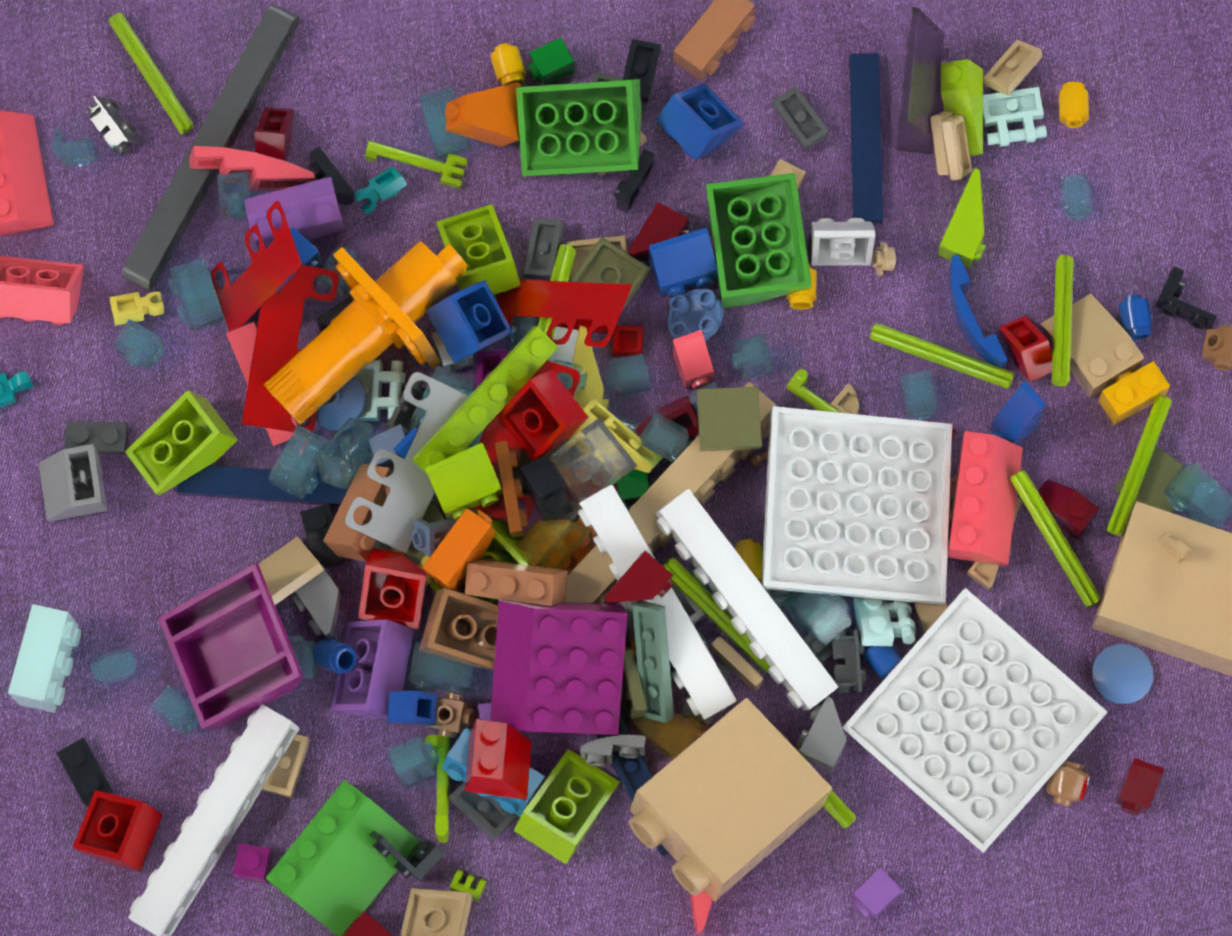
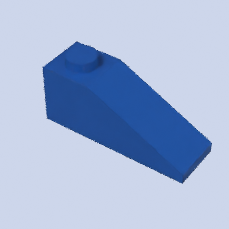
M1026 382L1022 383L992 421L990 427L991 434L1019 445L1038 428L1046 403Z

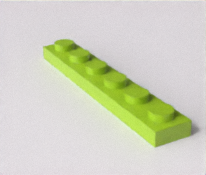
M534 326L418 451L411 461L427 475L425 468L464 451L559 347L538 326Z

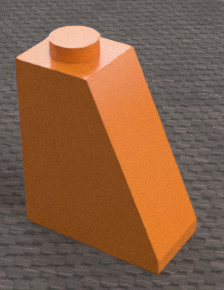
M513 83L474 92L447 102L445 110L446 131L499 147H504L520 140L516 87H521V84Z
M466 508L422 567L435 584L442 589L447 588L463 593L466 587L467 564L481 560L496 535V531L490 525L493 522L490 517L480 510L473 513Z

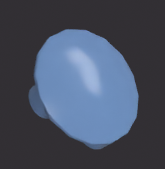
M693 289L683 294H677L670 300L667 324L669 332L675 339L702 330L706 341L717 332L722 323L724 311L721 301L712 290Z
M1115 644L1105 648L1096 657L1092 667V679L1097 691L1105 701L1116 704H1130L1140 700L1149 692L1153 683V667L1149 658L1141 649L1130 644Z

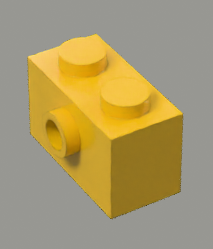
M1152 361L1133 373L1131 370H1128L1115 379L1116 383L1102 390L1098 401L1115 426L1153 404L1158 395L1166 396L1170 385L1155 362Z

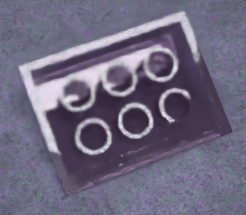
M917 7L912 8L908 34L896 151L932 154L934 143L930 118L943 112V101L938 99L939 89H941V63L948 60L949 44H944V32Z

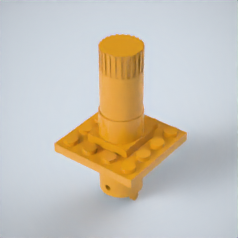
M419 241L376 281L361 268L343 247L333 254L339 263L335 268L350 287L351 291L349 293L354 301L264 384L268 391L300 425L367 364H371L391 344H394L398 349L405 344L412 357L421 366L426 362L433 369L441 362L423 332L414 323L427 313L426 310L435 305L458 284L456 277L460 274L463 275L467 270L468 265L450 244L438 255H435L423 242Z

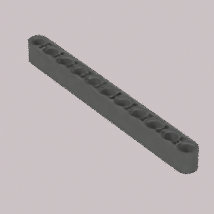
M273 4L268 7L123 268L122 278L149 291L155 286L219 169H190L189 157L193 146L225 148L233 146L294 36L299 24V16Z

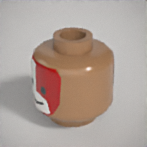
M1065 760L1047 780L1045 791L1049 795L1054 796V803L1071 807L1072 801L1081 802L1084 800L1090 779L1089 773L1084 770L1085 765Z

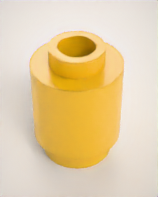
M510 43L496 46L490 58L498 83L502 84V86L513 83L523 85L526 72L518 47L511 46Z
M1067 82L1061 86V91L1059 92V120L1069 128L1081 127L1083 123L1089 120L1088 91L1081 82Z
M809 265L812 288L786 295L789 306L793 309H810L813 307V302L816 301L817 271L811 268V265Z
M753 539L737 542L734 549L757 580L762 583L763 550L761 543H754Z

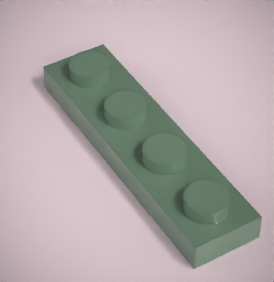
M639 600L632 604L638 673L647 710L642 717L668 723L674 719L665 606Z

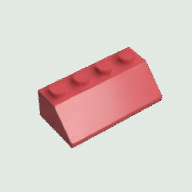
M0 110V236L53 226L54 221L35 117L32 114Z
M0 256V318L16 317L24 321L43 320L50 321L53 324L71 323L78 308L84 265Z
M964 431L947 558L1008 566L1017 491L1010 481V477L1020 471L1023 447L996 435Z

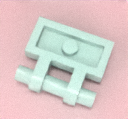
M1039 87L1013 90L1009 96L1001 92L983 95L984 127L995 125L997 127L996 133L986 134L988 146L999 144L1000 147L1009 146V142L1023 140L1026 143L1035 142L1037 138L1047 137L1046 126L1034 127L1033 122L1036 119H1043L1044 116ZM1023 122V129L1008 131L1007 124Z
M374 360L355 375L361 380L366 391L365 408L357 421H380V409L388 410L389 421L396 407L403 409V405L399 402L402 384H405L402 361H391V371H383V362L381 360ZM382 383L390 384L389 397H381Z
M854 597L853 604L862 646H893L894 637H902L905 644H911L915 641L916 626L914 620L910 618L912 612L910 602H887L882 599ZM890 618H898L899 621L891 622Z

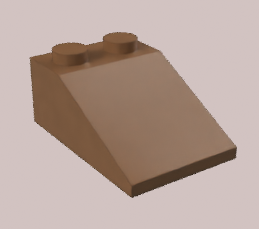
M447 588L436 591L419 651L494 671L498 605Z

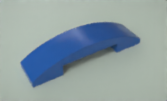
M957 254L952 257L950 266L949 293L958 325L970 345L986 362L1005 369L1008 359L996 334L984 338L963 292L969 289L971 280Z

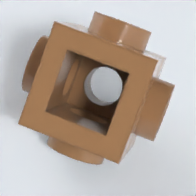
M1221 325L1218 329L1206 330L1205 342L1203 344L1202 358L1212 363L1215 369L1229 371L1232 367L1231 325Z
M446 692L445 697L437 696L435 725L426 726L439 729L438 735L456 738L457 733H462L465 728H471L474 723L475 711L472 710L473 703L463 701L464 695Z

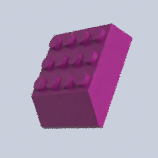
M258 563L252 564L158 617L202 729H223L251 714L254 710L259 709L261 704L267 705L295 690L303 677Z
M499 599L490 721L507 723L514 729L531 732L618 735L627 626V611L623 605L562 602L553 606Z

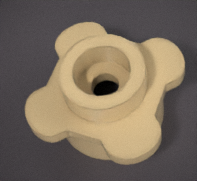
M881 242L880 247H877L872 254V265L876 268L878 276H882L883 271H893L896 263L895 250L893 247H887L886 242Z

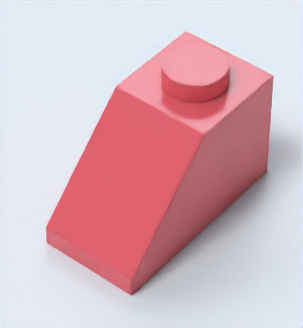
M702 330L673 339V358L685 390L692 387L694 390L710 384V381L714 380V370Z

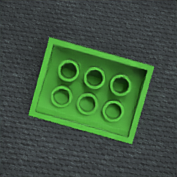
M640 79L516 87L522 177L639 170L642 110Z
M795 173L706 184L707 205L723 308L752 305L812 288Z
M344 779L266 879L336 936H341L357 916L369 908L398 871L394 867L397 861L391 855L385 858L372 846L376 842L370 836L372 831L374 830L382 835L405 859L410 856L420 843V840Z

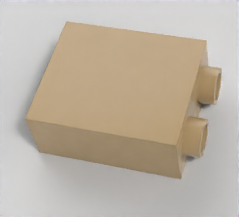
M1136 501L1124 529L1092 629L1232 676V533ZM1166 532L1173 533L1176 541L1179 538L1183 539L1191 548L1187 556L1179 563L1158 541Z
M746 697L637 790L630 808L634 816L629 820V825L637 838L645 846L655 849L661 844L673 856L677 863L672 866V872L678 882L689 893L697 896L704 890L715 902L824 806L833 788Z

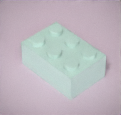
M32 604L8 694L19 705L55 713L57 705L61 706L65 695V688L62 687L64 678L70 675L73 666V658H70L73 646H78L81 637V629H78V623L69 612Z

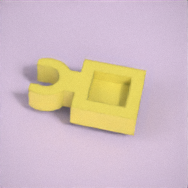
M158 291L151 292L141 298L139 292L109 297L115 326L145 321L144 314L153 316L164 314L161 292Z

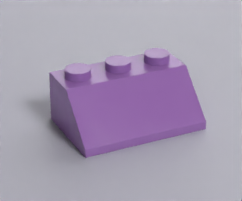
M331 177L244 199L250 228L253 225L258 226L266 248L274 241L267 220V210L275 201L281 203L289 229L295 227L307 240L345 231ZM274 209L272 212V223L276 229H279L282 218L280 212ZM252 233L254 242L259 250V238L257 234Z
M387 619L348 622L344 643L353 648L357 661L351 671L343 674L337 673L330 711L372 719H387L390 691L403 690L414 629Z

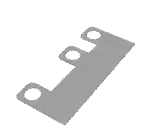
M415 372L411 375L403 392V398L405 401L426 410L425 417L405 459L384 449L376 451L368 467L367 475L370 479L390 487L391 490L383 507L361 497L355 498L345 517V524L348 527L407 553L412 542L414 519L423 518L435 493L428 476L411 459L469 397L468 395L423 373ZM423 380L430 387L429 396L424 400H417L411 394V387L416 381ZM381 458H389L394 463V471L388 477H380L376 473L375 465ZM359 506H367L372 512L371 521L366 525H358L353 520V512Z

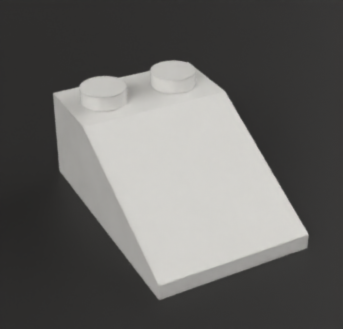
M822 218L817 220V222H812L811 266L871 265L875 241V229L872 222H865L862 218H851L847 222H835L831 218Z

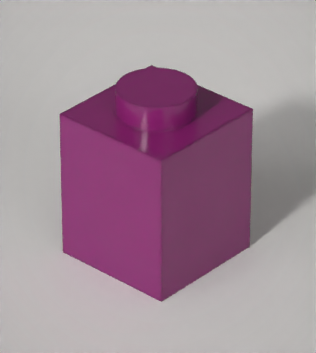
M239 843L233 875L238 880L268 884L269 882L266 877L271 872L274 853L270 848Z

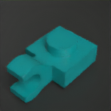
M391 166L369 180V186L357 190L354 193V198L358 202L368 198L367 202L360 206V209L367 214L375 209L379 198L383 201L386 198L396 196L402 188L407 186V183L403 176Z
M26 371L15 374L11 379L8 378L5 372L0 374V408L16 403L15 393L34 387L32 379Z

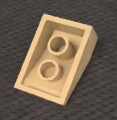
M1090 293L1072 304L1070 370L1088 397L1091 398L1116 383L1115 379L1128 370H1131L1133 373L1140 369L1144 356L1124 328ZM1054 316L1040 324L1052 344Z

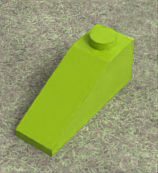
M968 59L941 63V96L944 111H952L953 115L963 114L970 156L983 154V68Z
M974 168L938 250V256L952 261L953 256L958 254L963 265L970 269L974 260L980 262L986 245L982 244L984 220L980 170Z

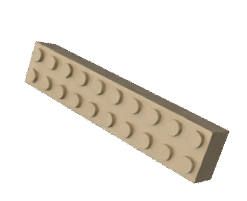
M748 382L744 387H754V385ZM759 390L761 437L765 439L769 436L771 408L776 406V404ZM699 435L628 511L652 554L659 546L664 548L673 539L670 534L666 536L656 524L658 518L654 513L687 489L692 492L699 503L705 504L715 493L713 488L720 480L723 483L726 482L735 471L733 466L740 459L745 461L755 449L700 451ZM596 545L567 576L566 601L564 602L613 603H608L604 599V596L617 582L609 567L613 561L608 552L602 554Z

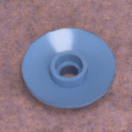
M354 376L317 410L316 421L322 427L332 431L344 430L360 418L366 404V391L361 380Z

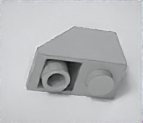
M324 569L323 572L294 591L296 595L291 598L301 613L305 610L308 611L312 617V620L308 623L318 637L323 634L325 638L333 639L342 596Z
M826 697L823 704H816L810 716V719L814 720L809 731L803 730L796 746L800 747L799 753L806 761L832 773L846 746L847 740L834 702L831 698Z

